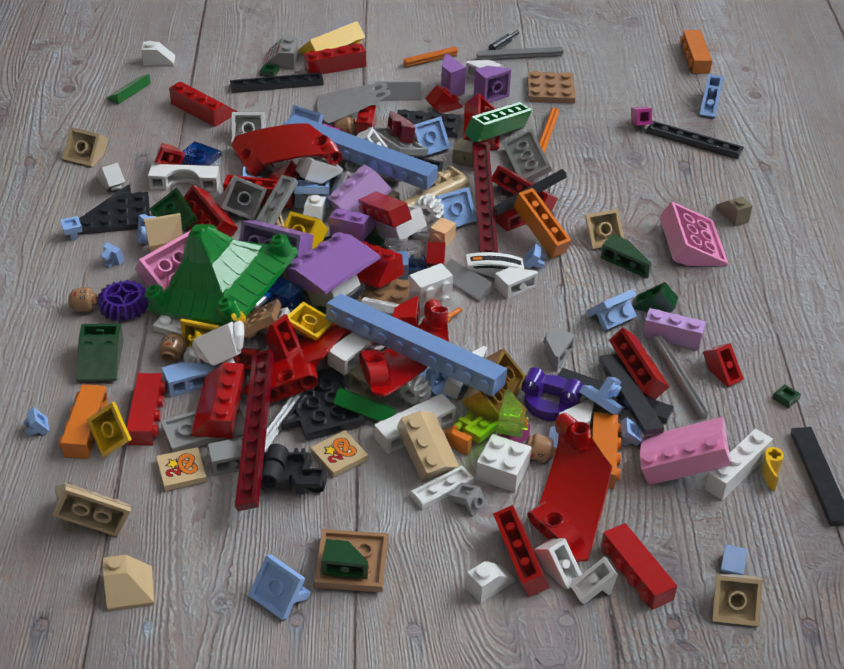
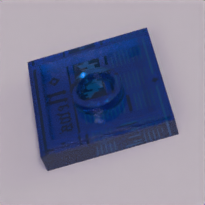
M194 141L183 150L185 156L181 164L210 166L222 156V152L216 148Z

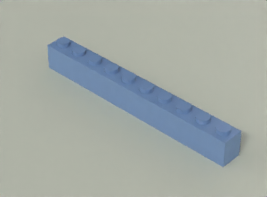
M296 114L284 123V125L309 123L323 135H327L338 146L343 160L360 166L366 165L378 173L424 190H428L437 181L438 166Z
M342 293L327 303L326 320L481 392L493 396L505 385L507 368Z

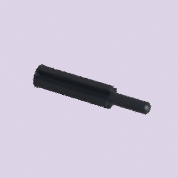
M516 30L510 35L507 33L489 45V50H499L512 41L513 37L519 34V31Z

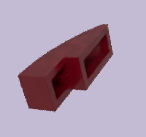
M390 111L387 122L390 135L398 137L400 142L413 144L416 127L403 116Z

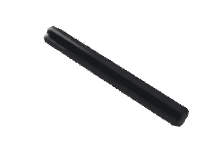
M560 169L520 192L533 188L538 194L564 180L567 177V173ZM518 193L493 206L494 213L500 215L513 208Z

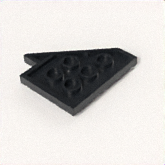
M130 185L125 186L79 218L83 231L79 232L80 235L137 230L139 215L146 214L150 216L148 192L131 193Z
M331 367L318 371L317 386L303 392L283 420L282 429L286 430L300 426L307 440L365 425V419L360 413L334 404L340 387L349 391L350 389L342 373Z

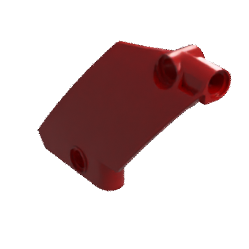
M309 123L286 124L254 130L235 136L231 144L244 167L252 176H258L266 168V165L284 160L318 156L324 157L330 164L336 165L343 158L338 146L327 135H323Z
M430 299L425 303V317L418 328L449 342L448 308L442 306L439 300ZM389 348L381 353L378 349L362 350L359 353L360 366L372 394L382 397L396 391L428 367Z
M334 324L317 340L298 336L297 339L301 348L290 357L283 358L274 355L270 402H275L316 387L318 384L316 366L319 364V360H322L338 340L341 341L345 336L351 334L352 331ZM249 383L243 390V393L248 395Z
M564 412L555 420V429L559 434L558 444L539 503L540 505L528 511L527 515L531 524L548 540L565 538L576 562H587L602 515L612 465L591 437L588 423L578 422L570 414Z

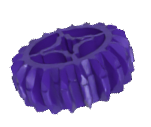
M129 280L113 282L112 285L107 284L106 288H102L101 292L98 293L97 303L101 314L106 319L110 318L111 321L118 320V322L121 320L127 322L128 319L134 320L135 317H141L142 313H146L149 305L145 296L146 288L141 283H136V281L129 282Z

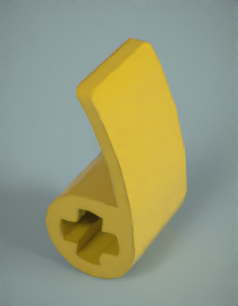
M776 447L766 449L761 466L765 482L773 491L776 489L779 479L777 474L780 472L784 458L783 451Z

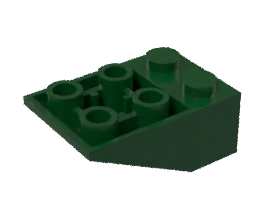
M121 323L81 324L78 341L76 381H117L124 341Z

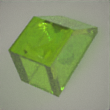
M508 390L505 392L499 414L497 433L522 438L523 430H528L530 418L526 417L527 408Z

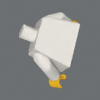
M240 311L241 316L238 319L235 313L231 315L235 321L234 324L232 321L204 335L195 331V338L192 335H188V339L193 342L192 345L198 358L206 363H210L212 366L221 362L235 363L233 357L241 353L244 342V322L246 321V316L242 311Z

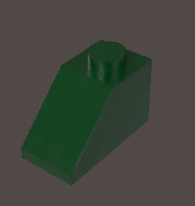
M663 282L638 294L632 307L644 312H648L651 308L670 313L676 308L678 296L666 282Z
M326 539L322 557V575L368 579V561L349 541Z

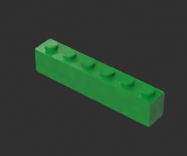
M518 102L472 116L464 134L471 141L480 142L525 127L532 110Z

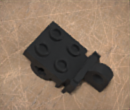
M271 444L267 452H264L261 489L291 490L292 485H294L296 494H304L305 488L312 492L320 493L324 491L327 483L325 468H310L312 460L310 454L306 453L305 448H302L301 452L298 451V448H294V452H289L284 445Z

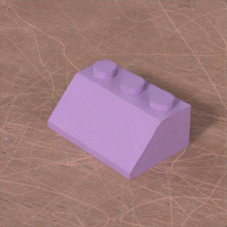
M363 165L350 178L346 179L341 186L334 190L327 199L334 211L337 208L356 213L360 212L358 199L375 191L387 195L392 189L373 169Z
M650 308L645 320L643 337L653 339L655 335H662L666 343L699 350L706 321Z

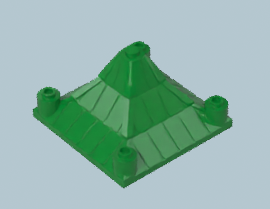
M197 224L192 227L188 234L182 257L183 261L168 287L163 290L161 285L154 284L147 288L145 296L150 303L147 308L150 313L167 315L169 317L223 326L232 321L234 324L235 321L231 315L235 313L238 319L241 316L240 311H242L247 317L299 252L296 247L291 246L288 237L284 234L273 236L269 245L234 240L218 231L215 225Z

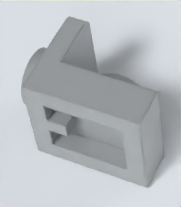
M460 483L448 494L451 502L466 505L469 515L472 516L486 505L480 486Z

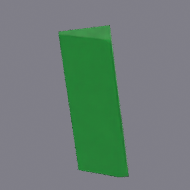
M146 74L136 78L107 96V99L120 104L151 84L150 75Z
M341 387L338 389L334 400L336 405L378 421L388 419L394 416L396 412L395 408Z

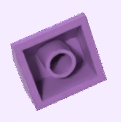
M445 54L442 63L441 88L445 86L451 92V95L453 93L457 96L465 94L466 67L449 54Z
M485 66L475 69L474 96L479 93L489 103L509 97L511 69L496 66Z
M336 208L329 217L330 236L342 232L364 242L376 226V222L369 215H364L360 212H350L345 209Z

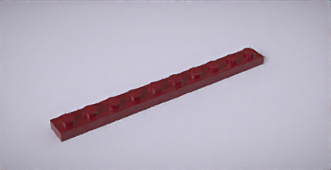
M472 142L480 253H498L496 220L493 211L494 196L489 142Z
M272 349L253 353L235 498V508L238 512L259 507L275 355Z

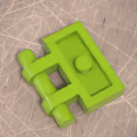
M469 410L466 412V416L458 418L455 424L458 426V431L463 430V433L472 436V440L480 444L498 430L500 422L483 419L484 417L481 416L476 417Z

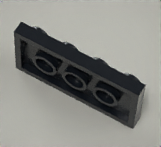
M406 109L397 110V114L409 120L413 125L441 116L447 137L457 138L460 115L408 111Z

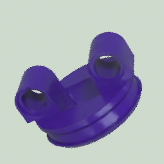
M532 367L522 382L521 391L524 392V404L531 414L542 420L555 421L559 413L578 405L583 395L579 392L583 384L577 379L568 380L557 375H545L541 369ZM543 392L559 396V403L541 399Z

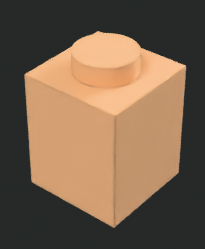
M441 217L430 227V242H446L447 246L455 238V222Z

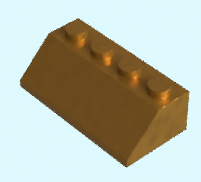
M504 348L485 359L507 368L505 385L493 396L470 386L462 400L465 407L474 416L484 417L483 419L494 422L499 421L500 423L507 418L526 376Z

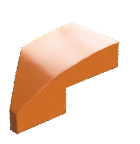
M456 424L447 430L442 429L450 447L468 456L471 452L472 436L458 431Z

